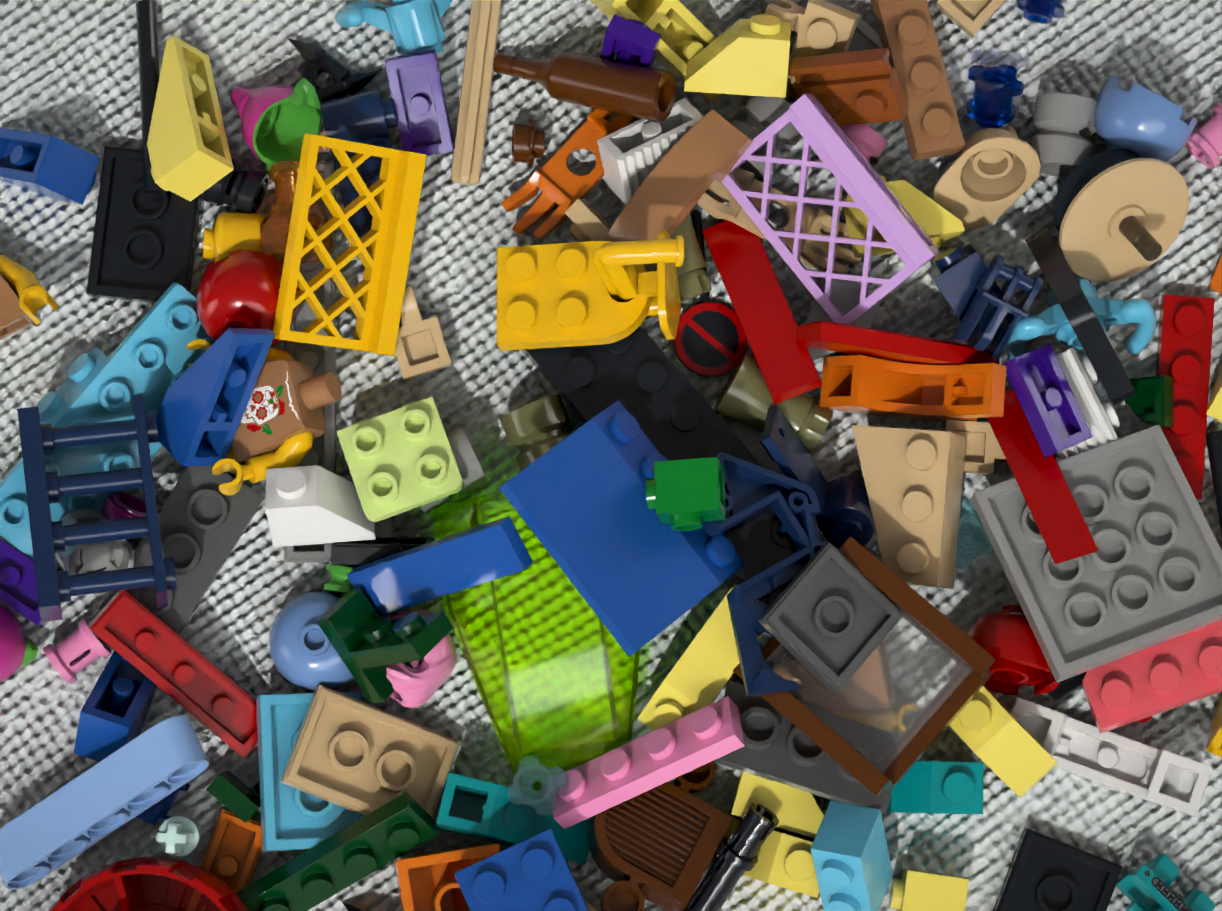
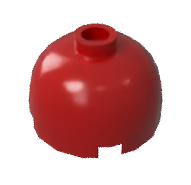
M241 249L229 252L228 258L221 259L216 263L215 259L207 265L197 289V316L207 335L216 341L229 328L270 329L273 332L283 263L263 252ZM300 304L293 309L290 328L297 316ZM274 338L270 347H273L281 340Z
M1005 605L999 611L985 614L976 619L966 632L970 638L996 659L989 668L991 677L984 684L992 692L1018 695L1019 686H1035L1034 695H1040L1055 690L1060 682L1056 683L1020 605ZM957 665V671H959L961 666Z

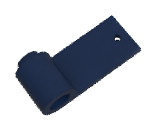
M380 90L320 102L327 137L393 149L389 129L398 127L391 97L382 99ZM345 151L350 159L357 154ZM332 152L335 169L337 170L341 165ZM370 156L356 168L367 188L379 180L382 162L380 157ZM348 176L339 182L343 207L345 208L359 194ZM366 205L348 219L359 239L371 230L373 217Z
M778 405L768 408L763 435L759 436V441L771 460L776 462L784 476L800 481L814 490L821 511L816 516V520L822 534L833 546L839 549L850 536L862 546L868 544L873 537L874 521L864 478L860 475L850 474L827 482Z

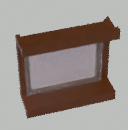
M850 536L838 551L886 596L904 616L837 693H832L774 637L762 650L763 657L771 669L783 679L796 681L798 689L796 691L763 694L761 696L877 797L882 790L887 794L893 790L991 677L989 668L996 659ZM739 663L733 669V672L743 680Z

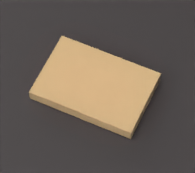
M318 685L313 693L280 783L363 816L368 815L407 792L433 817L460 742L323 685Z

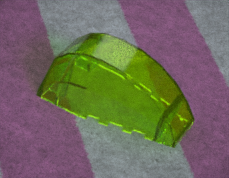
M503 493L482 495L442 505L433 509L435 541L510 516L533 560V563L524 571L445 595L442 598L450 623L454 627L453 630L520 790L545 799H552L550 779L632 741L641 648L630 657L626 654Z

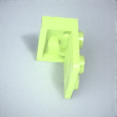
M433 396L408 403L396 410L371 419L361 420L352 426L336 431L364 514L372 522L387 519L455 494L463 487V479Z

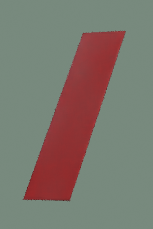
M1014 389L1006 391L1003 417H987L1054 563H1062L1099 551L1054 455L1044 457Z

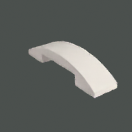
M1017 697L1011 713L1058 762L1055 767L1194 817L1197 816L1213 767L1166 750H1159L1109 731L1100 733L1098 727Z

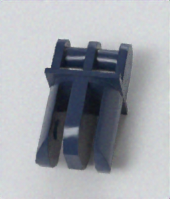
M999 254L991 261L980 283H976L975 287L978 289V292L952 337L953 340L964 343L972 333L970 339L972 347L982 352L989 345L987 357L996 362L1021 317L1028 318L1029 314L1027 312L1044 280L1040 275H1035L1032 278L1023 273L1024 267L1018 264L1013 268L1003 263L1004 257ZM996 276L1005 281L999 294L990 290ZM1016 287L1025 291L1018 304L1009 300Z

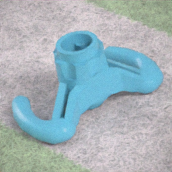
M359 0L339 9L335 19L341 27H358L363 22H366L392 33L398 54L403 53L407 55L435 49L436 54L444 51L441 41L446 40L440 19L453 0H393L392 4L387 5Z
M1073 273L1104 332L1106 330L1105 326L1137 323L1135 331L1125 342V348L1131 354L1140 353L1151 341L1157 326L1156 313L1150 302L1145 299L1122 301L1098 298L1096 286H1091L1089 280ZM1050 286V293L1046 295L1048 309L1038 315H1029L1028 318L1022 317L1007 342L1006 350L1010 360L1028 353L1025 348L1027 341L1054 334L1058 343L1070 348L1074 347L1075 350L1083 349Z

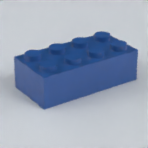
M552 827L454 873L470 911H590Z

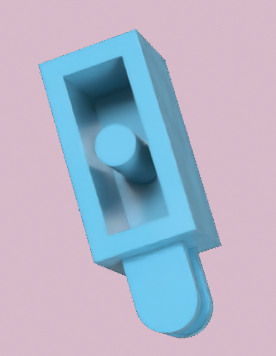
M830 801L811 846L824 911H879L893 877L881 810Z

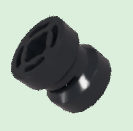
M232 159L234 170L204 191L203 200L216 206L227 204L232 206L235 212L257 213L266 194L270 174L257 168L246 170L239 166L237 160Z

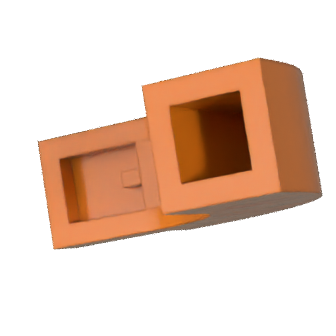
M865 355L823 357L820 407L863 415L915 420L946 421V419L977 421V418L1003 417L1007 366L996 363L962 365L911 364Z

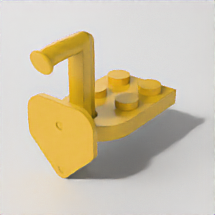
M659 231L657 239L620 242L587 241L498 247L497 346L501 351L610 344L632 334L642 324L646 316H659L660 327L666 340L675 339L681 314L677 267H681L684 260L683 236L678 235L675 239H671L668 231ZM657 263V271L647 272L643 265Z

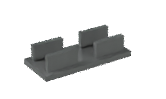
M214 465L188 466L158 513L163 559H174L177 589L167 590L168 607L157 608L155 586L127 589L129 593L179 635L266 498L244 483L236 494L230 496L222 494L218 486L223 483L232 482L235 478L226 472L220 475H213L212 467ZM143 537L134 551L133 568L152 566L149 537ZM118 591L109 592L98 608V611H101Z
M729 680L723 698L729 696L739 708L745 746L714 760L715 763L770 781L786 784L832 801L880 809L881 815L885 816L892 791L887 794L882 790L876 797L761 695L746 696L743 684ZM808 706L875 766L901 737L900 735Z

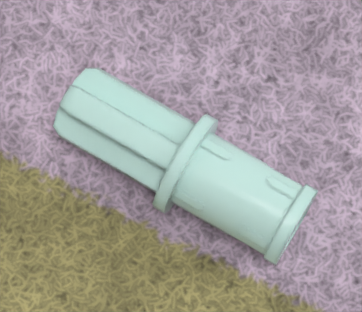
M173 816L165 820L156 835V841L159 842L162 850L168 855L183 857L192 853L201 843L199 834H202V829L196 821L188 817Z

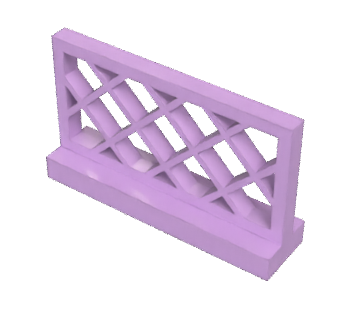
M804 94L789 106V110L753 139L751 145L721 182L832 321L851 325L941 252L814 94ZM790 123L793 124L804 138L802 160L774 157L776 135ZM767 143L766 156L753 155ZM811 148L822 162L810 161ZM746 160L766 162L763 192L744 190L731 173ZM773 163L801 166L798 196L771 193ZM809 167L828 168L836 178L834 199L806 197ZM843 188L854 201L842 200ZM750 197L762 198L761 211ZM770 199L797 202L795 232L776 230L768 221ZM805 203L833 206L830 235L802 232ZM841 207L860 208L867 216L866 239L838 236ZM875 228L886 241L874 240ZM782 237L794 238L793 250ZM802 239L829 242L827 271L807 269L801 262ZM837 243L865 246L862 275L834 272ZM873 247L893 249L906 266L892 278L870 276ZM814 277L826 278L825 290ZM833 279L862 282L860 302L846 315L841 312L831 299ZM869 283L883 284L868 296Z

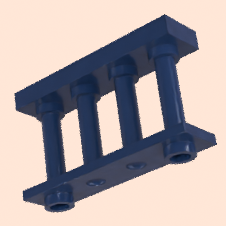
M143 395L133 396L134 419L52 428L51 423L41 424L38 406L17 409L41 622L63 620L61 603L71 602V596L155 586L157 608L168 607L167 590L177 589L174 559H163L149 443L159 442L155 412L145 413ZM137 439L140 467L58 477L57 472L46 473L44 455L55 454L54 448ZM143 488L146 516L63 526L62 521L52 522L50 504L59 503L60 497ZM149 537L152 566L68 575V570L57 571L55 553L66 552L65 546Z

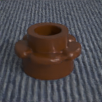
M528 118V123L513 122L512 162L527 163L528 167H532L534 158H543L544 128H534V119Z

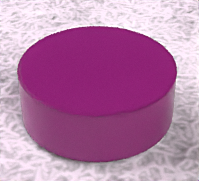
M113 492L104 504L102 514L107 520L146 516L145 503L140 498L129 493Z

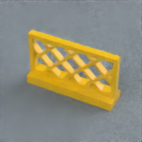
M304 133L273 327L275 339L394 356L426 154ZM319 147L330 148L341 165L339 169L324 181L316 169ZM345 151L357 154L350 159ZM370 156L380 157L382 162L379 180L367 188L356 168ZM348 176L359 196L341 210L330 189ZM321 197L333 218L315 232L308 221L309 206ZM366 205L373 217L371 230L359 239L348 219ZM340 227L351 247L333 261L321 241ZM313 248L325 268L309 282H306L299 271L301 258ZM358 256L365 267L363 280L351 289L340 269ZM329 278H332L343 297L325 311L313 292ZM305 299L317 319L303 331L290 330L293 309ZM348 306H350L357 317L353 339L341 337L332 323V320ZM322 328H324L328 335L316 333H318Z

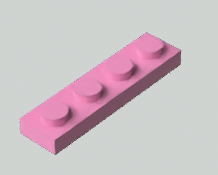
M727 696L550 779L553 818L563 829H566L744 747L738 706Z

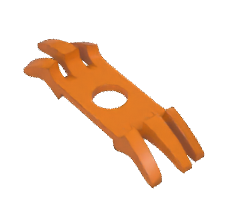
M600 109L593 110L587 116V121L540 170H536L523 187L501 203V206L507 212H510L538 195L539 188L543 191L533 206L511 229L517 235L522 234L552 212L555 203L559 207L533 232L534 236L541 240L566 221L568 216L564 212L578 198L582 199L604 176L603 162L600 159L601 154L596 141L634 123L637 117L618 114L608 122L613 112ZM579 149H587L596 157L595 168L589 174L583 176L573 174L567 166L569 156Z

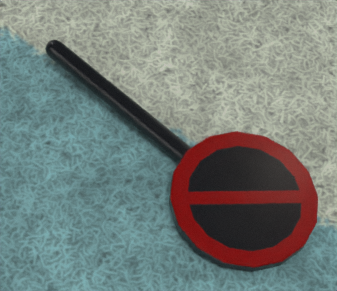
M693 210L691 213L692 223L706 262L701 212ZM710 292L700 295L701 304L692 306L680 316L676 337L673 339V346L677 358L686 369L699 376L716 377L728 373L737 366L746 352L747 338L737 314L722 304L711 303Z

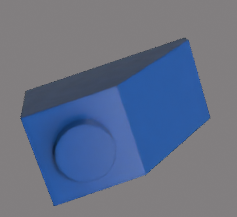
M0 127V181L55 200L83 205L86 195L94 186L95 171L100 160L99 157L52 135Z
M115 650L80 712L74 748L75 754L98 762L141 734L157 689L156 684Z

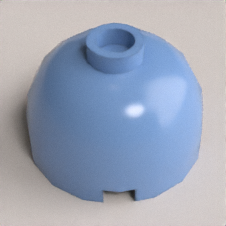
M1108 75L1096 99L1094 124L1098 137L1109 146L1108 150L1128 149L1142 158H1154L1165 162L1177 155L1189 140L1198 120L1193 116L1182 121L1180 118L1185 110L1178 105L1135 83L1132 84L1129 91L1118 88L1117 85L1121 78Z
M328 591L306 592L290 600L276 615L269 634L270 655L278 672L294 686L314 692L318 685L336 690L355 680L316 622L343 596Z

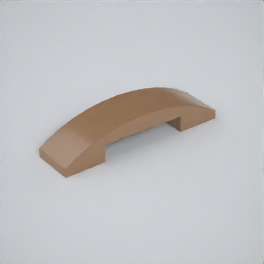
M712 109L670 149L628 201L604 241L620 242L657 239L659 231H668L671 237L715 179L724 180L753 140ZM657 263L643 265L646 271L649 272L656 268Z

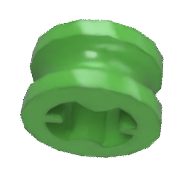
M327 564L326 571L330 573V580L327 583H323V590L341 594L354 590L347 577V574L354 568Z

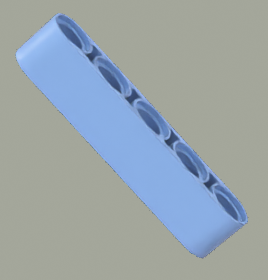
M179 715L159 722L1 827L0 875L5 887L9 890L20 889L41 880L205 771L209 766V761L189 717Z

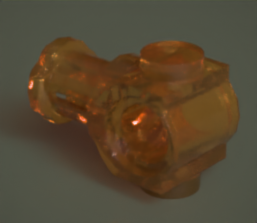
M300 160L282 161L271 166L269 177L275 183L276 204L272 205L269 209L270 218L263 220L260 224L262 252L277 258L283 264ZM316 202L309 206L308 221L316 232L329 220ZM331 233L321 241L329 254H333ZM312 248L301 258L300 264L306 262L320 263L321 260Z

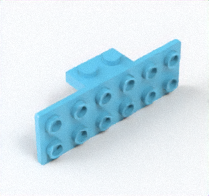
M174 282L109 357L96 346L89 354L83 353L71 364L67 372L68 378L56 392L51 391L47 393L36 405L39 408L41 424L51 423V427L56 428L134 419L133 396L143 395L145 413L155 412L157 417L166 390L188 369V364L194 363L205 352L203 349L187 350V345L196 339L206 340L211 345L215 342L207 335L197 316V298L182 285ZM137 439L54 448L55 454L44 455L46 473L57 472V477L140 467ZM160 442L149 443L151 459L163 447ZM22 457L0 482V535L34 560ZM118 491L60 497L59 503L50 504L52 522L59 521L67 513L78 509H93L102 513V508L109 495Z

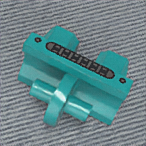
M1160 854L1147 863L1123 874L1116 884V887L1132 901L1125 911H1213L1216 906L1203 891L1196 888L1187 891L1182 899L1168 887L1180 872L1178 867L1164 854Z

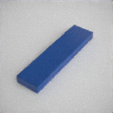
M510 516L358 566L348 573L347 577L354 590L361 589L377 614L383 616L524 571L533 563V560Z

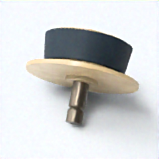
M1128 149L1102 151L1081 162L1065 178L1059 187L1053 204V220L1059 232L1060 251L1070 269L1078 276L1090 281L1110 282L1130 277L1150 266L1169 249L1184 225L1189 208L1188 187L1182 175L1169 163L1154 158H1142Z

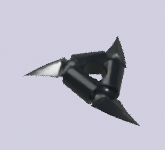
M287 38L296 47L302 58L306 60V63L303 65L302 78L304 77L314 86L319 102L347 97L348 94L351 96L355 95L381 71L351 74V71L330 54H325V49ZM321 73H329L334 77V83L330 87L322 89L316 85V80Z

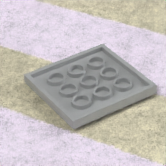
M1159 424L1057 462L1099 550L1097 552L1055 564L1015 477L973 493L971 501L1056 683L1222 620V550Z

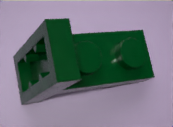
M361 589L348 591L316 621L371 704L384 702L395 691L391 682L386 677L387 666L404 663L406 666L413 668L409 661L421 660L454 628L443 611L423 615L416 611L403 618L390 620L389 617L380 618Z

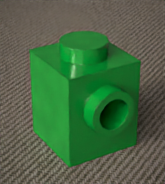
M718 457L655 461L654 478L646 479L648 509H656V515L663 524H670V528L675 531L698 530L702 528V522L726 520L724 468Z

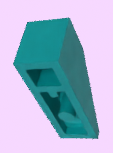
M917 761L893 788L887 812L983 814L984 762ZM823 798V810H827L832 800Z

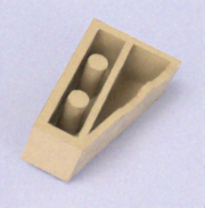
M852 425L883 564L908 585L954 589L967 437L951 431Z

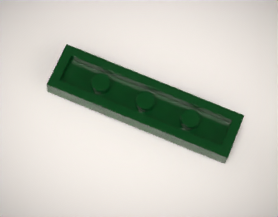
M405 792L236 893L250 911H308L437 835L435 820Z

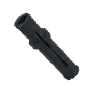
M750 804L735 831L732 832L730 837H724L718 846L719 854L697 885L683 911H719L745 871H751L758 862L757 853L767 837L778 825L779 819L772 811L761 804Z

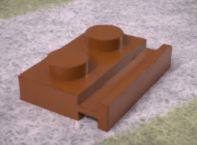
M888 48L798 57L793 59L788 69L790 76H794L797 82L795 90L798 98L804 94H814L839 126L904 120L909 109L896 69L891 67L888 57L890 52Z

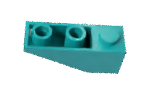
M448 772L436 821L437 830L510 847L552 827L567 861L586 865L589 854L588 827L590 820L586 819L563 829L553 818L552 800L503 785Z

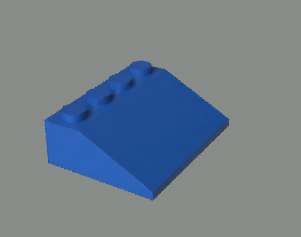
M618 400L516 474L499 489L630 657L744 566L745 563L735 551L733 544L722 533L718 536H710L705 532L703 525L698 530L675 531L670 528V524H663L656 515V509H648L646 479L654 478L655 461L668 460L659 453L642 431L635 417Z

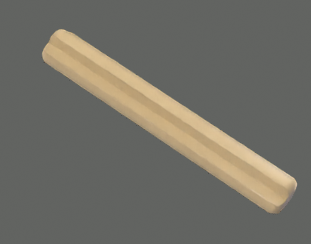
M472 0L450 176L452 182L461 185H477L481 178L502 0Z

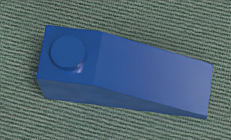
M229 328L166 390L156 417L158 441L182 466H209L227 457L275 334L270 329Z

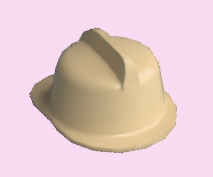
M1010 125L1005 126L1003 129L987 128L979 130L968 137L965 141V147L959 153V157L942 174L934 186L932 200L963 222L964 229H977L989 225L1002 216L1038 179L1041 168L1038 153L1029 143L1020 140L1016 130Z

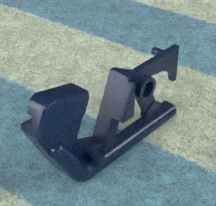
M717 453L713 457H718L724 468L726 520L702 522L705 532L710 536H718L771 506L782 523L777 529L778 536L790 535L796 553L735 586L727 595L746 696L796 691L798 689L797 682L783 679L771 669L763 657L757 636L763 633L771 634L757 620L769 606L757 600L768 594H773L779 587L792 581L822 545L827 543V541L821 542L816 516L821 512L818 498L810 486L734 456Z

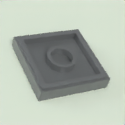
M829 542L822 545L757 621L832 693H837L904 614Z

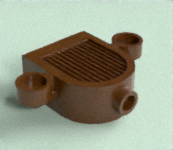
M714 761L673 779L674 784L666 782L588 818L590 820L588 845L591 856L598 868L614 881L601 897V911H643L644 898L666 911H683L686 908L733 817L692 795V793L704 790L714 778Z

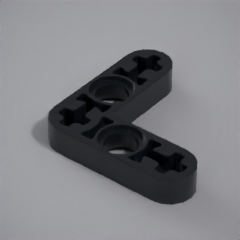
M1046 228L1025 239L1113 405L1115 406L1136 395L1137 393L1049 229Z

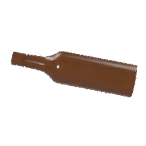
M569 51L560 52L546 60L529 59L499 53L496 55L493 64L496 73L538 82L551 97L558 101L658 122L665 121L670 115L676 98V79L670 71Z

